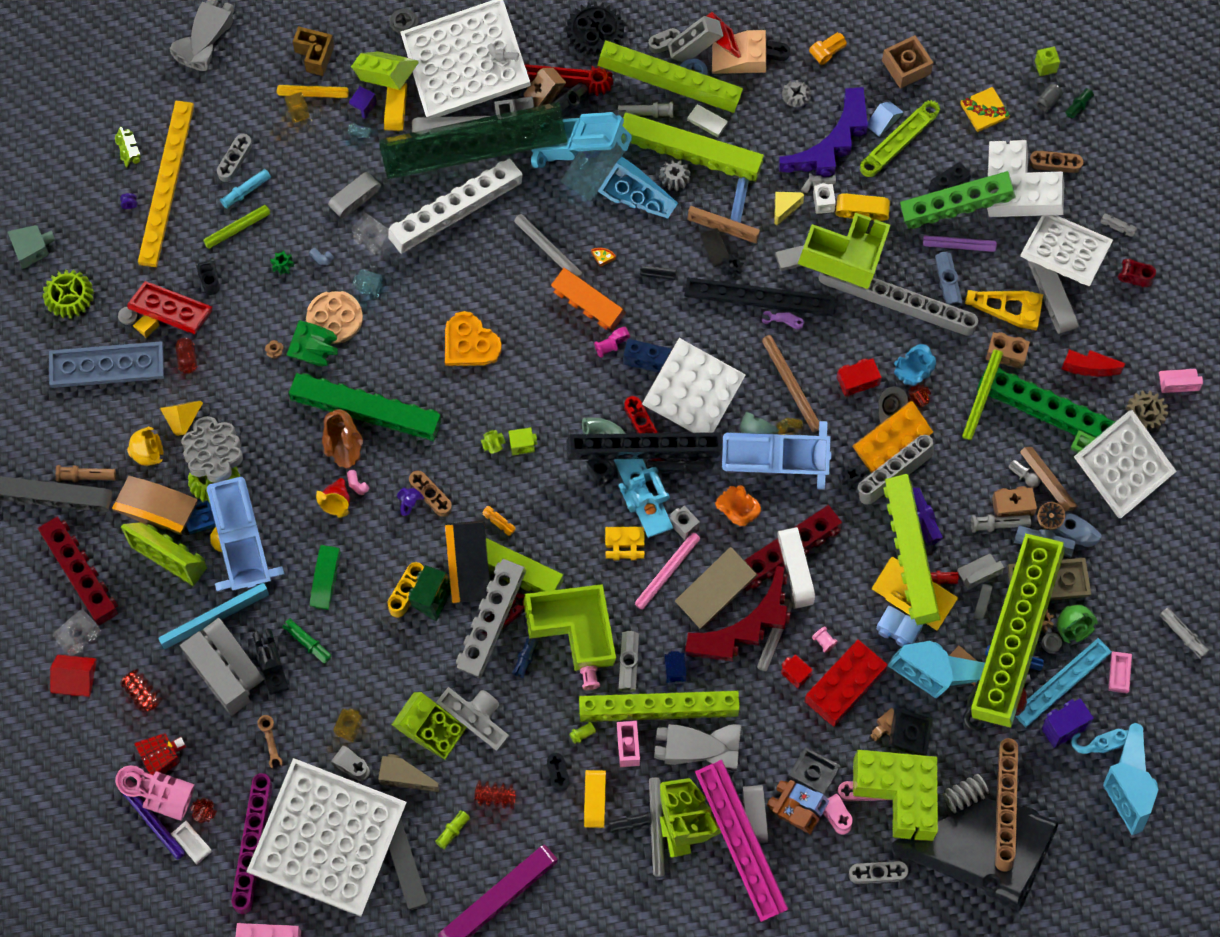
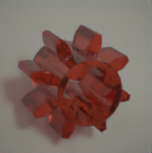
M917 384L908 390V402L913 401L918 408L924 407L929 403L931 392L928 387Z
M198 798L196 802H193L190 808L193 811V819L199 823L210 822L217 812L213 809L215 806L213 801L208 798H202L201 800Z

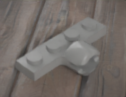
M448 687L436 702L497 752L510 737V735L491 721V715L498 708L499 702L484 690H481L473 701L467 702Z

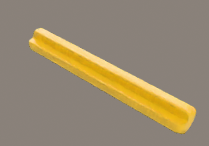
M278 85L277 94L279 96L348 98L349 89L347 87Z

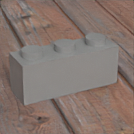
M703 16L668 42L671 59L681 62L693 59L722 38L723 32L720 21Z

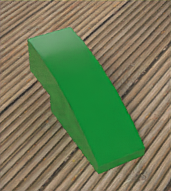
M320 545L312 584L310 607L329 610L337 578V568L341 555L340 548Z

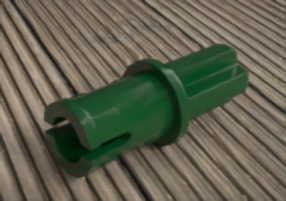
M1086 88L1078 98H1074L1071 106L1065 111L1068 118L1073 119L1081 110L1086 108V104L1094 97L1092 90Z

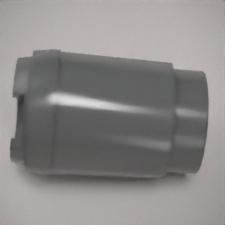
M1050 84L1036 101L1037 107L1047 112L1062 97V89L1056 84Z

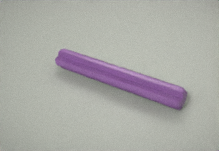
M929 235L923 237V246L991 252L996 251L997 247L996 241Z

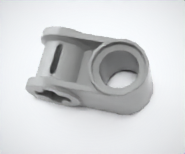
M342 746L331 760L335 767L346 772L355 780L364 781L370 775L366 762L346 746ZM357 768H359V769L363 768V771H362V772H361V771H356V769H357Z

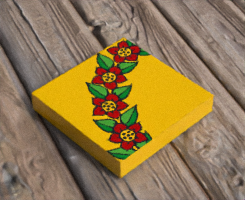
M993 87L960 101L962 108L977 132L1003 122L1010 117Z

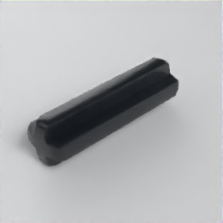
M644 265L640 268L641 276L669 280L676 279L677 271L674 269Z

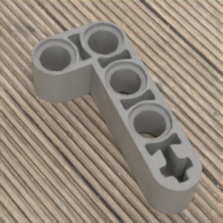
M217 618L202 629L203 635H208L213 642V646L224 656L227 665L230 664L236 676L239 680L242 679L248 691L264 680L220 618Z

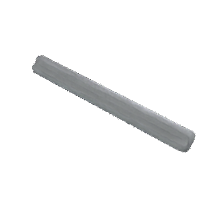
M522 214L516 216L514 222L562 269L566 268L581 278L582 272Z
M655 777L649 779L653 875L661 877L665 875L664 846L660 817L662 816L661 781Z

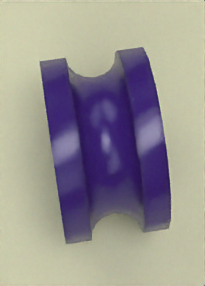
M132 193L121 195V207L123 209L137 207V196Z

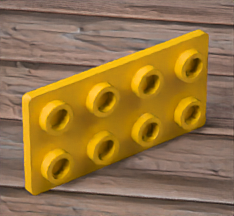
M891 557L874 583L872 590L909 614L908 608L912 606L910 601L907 602L905 590H908L907 584L903 583L901 576L904 568L903 566L900 567L898 559ZM933 582L941 620L926 624L935 630H939L958 597Z

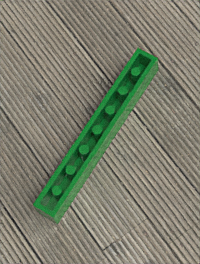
M296 373L289 391L291 401L329 412L341 409L354 419L435 441L441 424V415L435 410H424L415 404L407 405L397 399H386L380 394L372 395L362 389L354 390L344 384H333L327 379L321 378L319 380L306 373Z

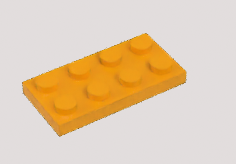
M910 401L852 447L870 473H873L921 435L930 436L933 430L913 401Z

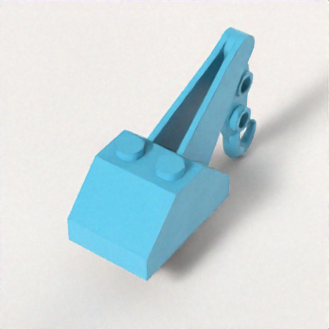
M1133 723L1128 730H1112L1095 737L1087 746L1078 745L1077 738L1081 734H1075L1071 741L1072 747L1082 754L1091 752L1106 753L1124 746L1119 763L1110 766L1103 786L1131 835L1143 832L1159 790L1156 780L1152 779L1149 772H1146L1143 727L1138 723Z

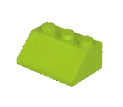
M378 51L360 53L351 68L361 81L400 90L419 62L415 59Z

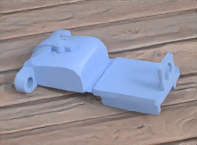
M819 421V436L751 433L724 434L722 468L724 471L817 474V489L825 490V475H829V462L831 460L830 436H827V421Z
M237 477L209 484L207 486V493L229 580L215 583L216 591L231 588L232 591L245 587L250 588L257 584L271 581L270 578L283 575L282 566L269 570L267 568L245 479Z

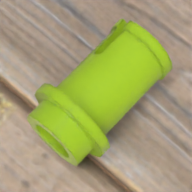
M589 722L576 730L572 729L569 735L574 744L577 742L580 744L581 740L595 734L596 730L593 724Z

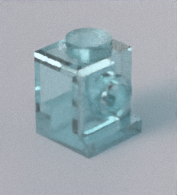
M360 269L359 274L355 275L353 279V286H356L357 290L363 294H373V298H378L383 285L382 275Z

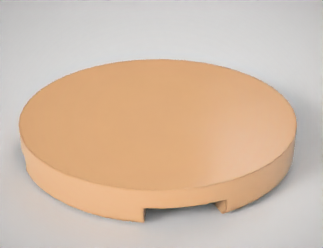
M343 291L324 292L315 297L309 304L306 321L333 331L337 340L331 344H339L350 340L357 334L362 325L363 314L359 302L349 293Z

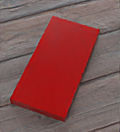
M147 281L141 285L127 304V309L192 334H196L212 312V306Z

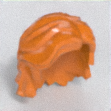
M738 485L737 488L729 486V489L724 491L723 495H720L715 502L717 509L724 512L732 523L739 526H746L748 523L753 522L761 512L757 499L753 498L750 494L747 495L743 485Z

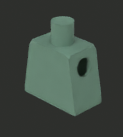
M36 225L8 231L22 269L48 256L49 253L46 245L56 241L52 231L41 234Z

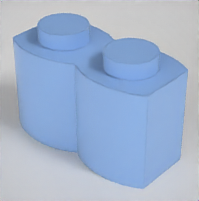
M888 606L876 629L882 637L893 638L902 647L903 645L915 642L922 630L923 624L917 626L915 619L911 620L910 616Z

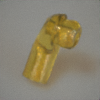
M785 418L776 423L775 427L779 429V435H784L786 433L785 429L789 427L801 429L802 420Z

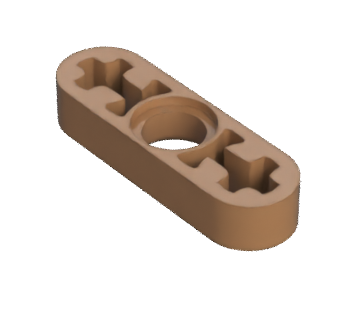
M1034 151L1030 156L1029 165L1037 170L1077 173L1083 166V158L1077 154ZM1037 157L1039 158L1040 163L1036 162ZM1057 158L1061 161V164L1054 165L1051 160ZM1072 161H1076L1077 166H1073Z
M422 471L412 472L409 476L410 486L421 492L424 501L437 515L442 517L448 516L452 511L451 501ZM414 478H421L424 487L422 488L419 482L414 483ZM429 489L436 492V495L432 498L425 496V492ZM438 499L442 505L447 504L446 510H444L443 508L440 509L439 503L437 502Z

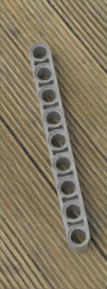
M819 272V281L826 286L966 336H970L976 331L978 318L971 312L876 278L872 279L869 289ZM876 291H882L884 294H878ZM894 297H899L902 300H895ZM916 303L919 307H914L912 304ZM929 310H935L937 313H931ZM947 316H952L955 319L950 320L947 318ZM969 322L972 326H967L965 323Z

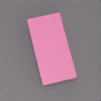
M1112 651L1108 691L1129 693L1132 654Z

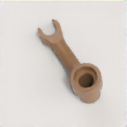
M263 715L258 719V727L265 733L270 754L269 765L273 769V761L278 760L282 767L283 762L278 756L272 732L274 721L270 716ZM270 723L269 727L267 728L264 727V724Z

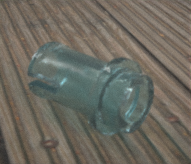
M353 122V124L349 123L347 134H350L351 137L355 135L369 139L371 128L356 125Z

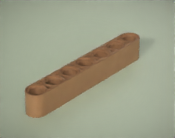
M1010 738L1002 740L998 753L995 866L1003 872L1013 868L1016 854L1018 744ZM1002 839H1008L1009 842H1004ZM1001 857H1007L1009 860H1003Z

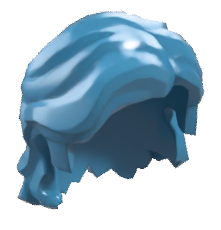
M919 344L911 348L905 355V358L899 357L894 362L896 367L894 374L896 377L903 381L905 385H917L931 375L935 369L936 358L932 356V352L927 345Z

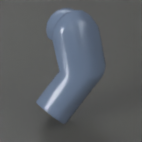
M313 248L309 252V255L320 265H329L334 259V256L329 251L323 255L316 248Z

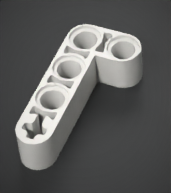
M798 528L778 531V540L791 587L790 596L793 608L813 605L815 592Z

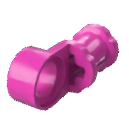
M621 327L608 336V339L599 343L597 341L594 342L598 356L602 358L606 353L618 351L617 345L628 340L630 334L626 327Z

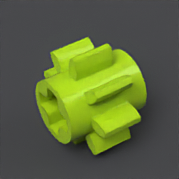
M497 430L486 432L483 435L484 439L481 440L483 449L485 451L489 450V453L501 451L503 449L502 444L506 443L502 433L498 434Z

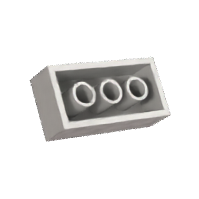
M198 631L180 644L187 660L231 716L250 703L248 697L250 693L247 690V686L242 679H238L230 664L227 665L224 656L218 649H215L213 642L207 634L203 636Z

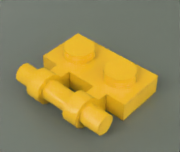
M605 527V548H613V551H606V559H613V561H619V559H631V561L644 559V551H637V548H644V528ZM619 548H631V551H619Z

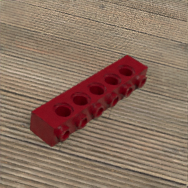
M829 505L795 526L798 528L800 537L806 536L809 538L807 542L801 540L805 556L810 552V549L820 547L824 544L825 539L830 536L833 538L841 532L842 521ZM822 526L825 528V530L818 531L816 527ZM778 538L744 560L752 569L755 567L762 569V572L756 573L758 576L745 587L746 591L751 588L753 590L758 588L766 578H773L776 566L785 568ZM776 557L778 561L773 563L769 561V558Z
M57 516L38 527L40 534L97 626L118 615L115 609L118 607V604L113 596L110 598L107 596L108 588L103 581L99 583L97 580L98 572L94 566L89 567L87 564L89 558L84 550L80 552L77 548L80 544L74 535L72 537L69 535L68 531H70V528L66 521L61 522ZM65 537L62 542H56L58 538ZM69 552H74L72 557H66ZM77 568H84L82 572L75 573ZM87 583H93L92 587L85 588ZM103 598L101 603H94L96 599Z

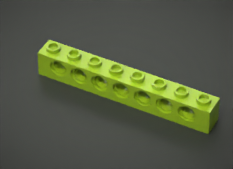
M738 691L579 696L580 722L738 717L739 693Z

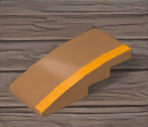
M128 476L112 510L146 525L149 523L163 530L166 528L181 535L198 503V499L144 479Z

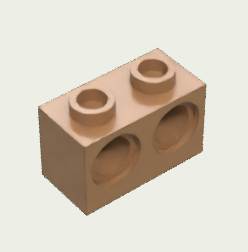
M993 332L986 360L990 361L992 352L995 349L1003 352L1000 364L1023 369L1030 341H1026L1021 337H1010L1001 332ZM995 345H1001L1003 348L999 349ZM1013 350H1020L1021 353H1015Z

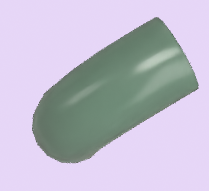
M587 417L582 420L583 434H626L621 427L603 418Z

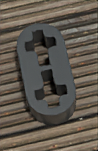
M982 585L973 618L983 621L993 586Z

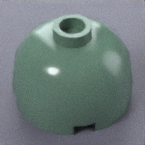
M749 412L745 413L740 424L741 433L778 434L779 432L777 427L761 418H754V415Z

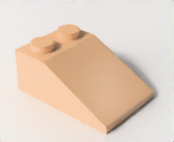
M747 30L734 34L741 54L740 58L729 54L716 42L712 44V74L766 73V30Z

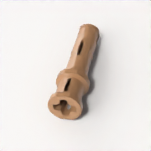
M73 465V467L56 466V482L69 480L76 483L79 480L115 481L116 479L115 469L79 468L77 465Z

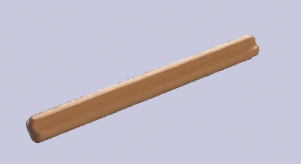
M771 335L765 336L762 342L812 432L819 431V420Z

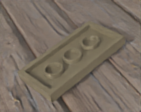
M1086 559L1062 560L1050 600L1090 597L1091 589ZM1008 564L1007 566L1009 583L1016 564Z

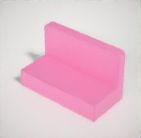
M1196 369L1159 372L1162 393L1200 391L1203 385L1202 376L1198 377Z

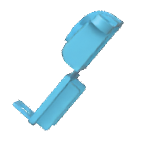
M613 112L581 114L580 118L562 119L560 117L558 120L549 118L547 115L546 120L542 121L539 132H537L531 150L533 152L531 164L534 168H543L546 162L574 160L580 151L610 150L615 147L616 143L623 151H627L632 136L623 127L624 119L620 115L616 116ZM622 134L626 136L625 144L621 141Z

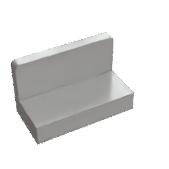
M988 554L958 568L957 572L965 587L969 590L1002 574L1004 566L1001 561L996 563L993 556Z

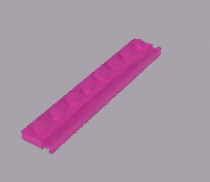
M723 760L695 771L760 921H765L789 910Z

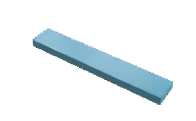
M261 583L160 636L158 639L163 649L165 650L196 634L217 618L222 620L268 596V590L265 584Z
M1097 638L1017 708L1015 717L1025 728L1028 727L1105 660L1112 651Z

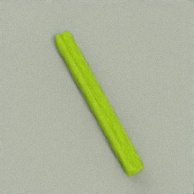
M994 349L962 435L964 439L972 440L1003 356L1002 351Z

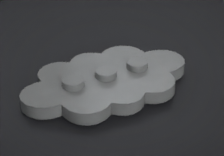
M208 416L199 418L193 424L194 431L186 433L181 439L184 448V459L188 463L189 471L193 476L201 477L207 475L208 480L213 483L225 481L232 474L231 468L238 466L243 460V454L240 450V439L236 436V431L232 424L227 422L217 423L215 418Z

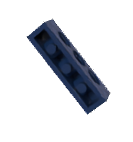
M628 339L623 354V365L660 373L673 349Z

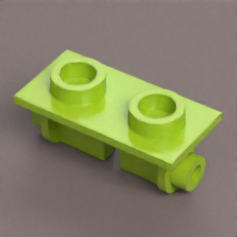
M120 127L115 135L116 145H119L121 160H124L125 166L128 167L130 162L134 164L139 163L141 156L137 146L131 147L136 145L133 132L129 129L123 131L122 127Z

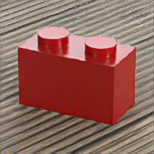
M872 358L869 360L862 359L857 364L851 366H842L838 370L836 378L844 396L847 397L879 386L882 377Z

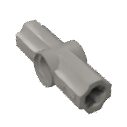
M634 631L622 632L619 691L624 693L636 692L639 633ZM632 659L634 663L626 665L624 660Z

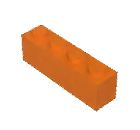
M566 268L561 270L551 284L555 289L553 293L561 299L565 296L569 299L568 303L575 309L578 307L583 309L585 316L591 320L593 317L599 321L597 324L605 330L610 328L613 331L626 314L620 306Z

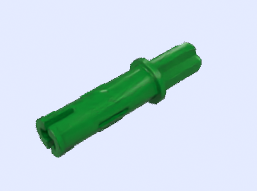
M291 618L285 622L287 625L283 624L282 628L308 649V653H313L323 663H327L331 659L332 655L320 645V641L313 639Z

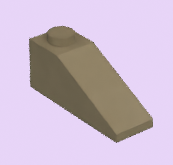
M388 754V756H382L378 778L381 785L439 792L438 782L404 759L399 758L398 755Z

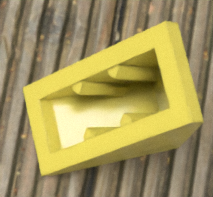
M775 193L774 224L776 226L803 204V193Z

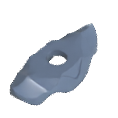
M1065 511L1063 524L1055 530H1050L1056 536L1073 540L1075 544L1084 547L1094 546L1102 538V535L1090 523ZM1068 520L1073 521L1075 528L1072 530L1067 529L1065 522Z

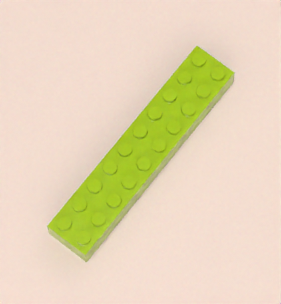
M1025 533L971 707L972 718L1012 727L1063 559L1064 542Z

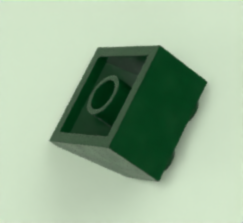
M425 565L423 570L417 575L415 587H412L409 591L408 598L412 607L434 621L438 620L451 593L450 580L447 573Z

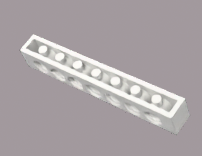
M510 158L506 161H500L494 168L483 171L480 176L475 179H469L466 184L454 188L451 193L440 196L432 204H427L420 211L409 214L401 222L392 224L389 228L388 238L402 254L520 185L523 174Z

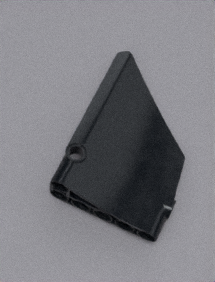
M982 799L939 821L938 833L933 841L915 840L916 832H914L911 839L900 838L892 842V847L896 855L982 889L989 897H998L1001 904L1021 911L1057 831L1058 822L1039 815L1036 810L1030 807L1017 806L1016 854L1013 868L1006 872L1000 871L995 866L997 801ZM1002 839L1004 842H1009L1008 839ZM1001 857L1003 860H1009L1007 857ZM991 882L997 883L994 889L987 888V885Z

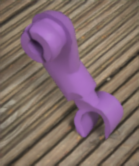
M765 311L763 313L770 317L769 321L762 319L764 324H769L771 321L784 322L797 330L801 329L804 325L802 318L789 312L772 314L770 311Z

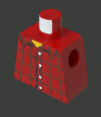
M166 733L134 743L151 775H154L156 771L165 774L180 762L176 752L186 748L181 737L170 742Z

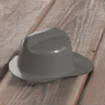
M889 387L881 394L878 401L880 423H883L908 403L907 395L900 387Z

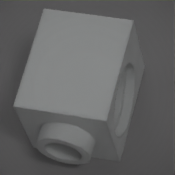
M685 505L681 509H675L670 515L673 528L684 540L692 532L695 533L700 527V521ZM686 519L688 523L681 524L679 520Z

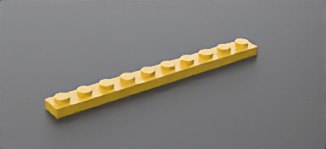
M175 101L138 258V264L142 266H158L194 110V104L191 102Z

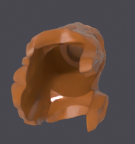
M341 409L334 410L325 416L322 436L324 454L327 457L333 456L334 462L339 467L342 466L350 469L360 460V451L363 445L362 436L357 431L352 417L346 411Z

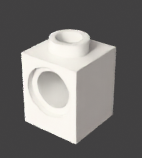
M822 183L814 186L813 197L816 214L834 212L836 203L833 184Z

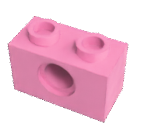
M637 721L617 722L620 767L640 766Z

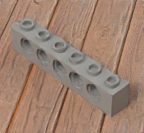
M502 559L501 563L498 562L495 567V578L487 586L486 599L483 598L479 605V610L481 611L478 617L475 616L471 624L473 630L470 635L466 636L463 644L465 649L463 653H459L456 660L457 668L460 671L480 679L526 573V569L523 566ZM503 578H510V583L507 586L500 585ZM495 596H502L500 604H493ZM490 613L495 615L492 622L485 621L486 615ZM480 632H487L485 640H478L477 637ZM473 650H479V656L476 659L470 658V653Z

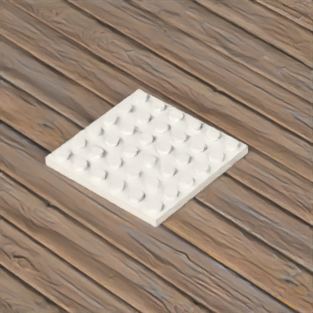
M492 0L401 31L408 58L418 60L419 62L413 70V75L427 119L441 117L531 86L503 0ZM492 43L496 50L501 48L506 52L519 53V60L517 62L511 59L491 61L492 56L487 46Z
M293 758L247 873L361 917L406 802Z

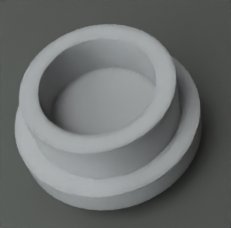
M124 307L119 311L118 318L121 323L131 325L137 319V312Z

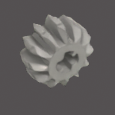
M672 159L671 164L665 162L664 168L660 169L659 180L662 181L663 187L668 186L669 191L675 188L677 192L679 187L684 189L685 184L689 183L690 171L687 170L686 164L681 165V161L674 163Z

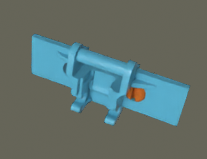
M614 459L623 483L619 484V489L623 494L629 511L636 512L647 537L649 538L673 529L663 506V502L669 500L670 496L666 493L657 474L659 472L657 467L647 469L643 459ZM634 474L640 475L638 477H634L633 479H631V476ZM652 479L659 495L653 496L652 493H649L646 486L647 481Z

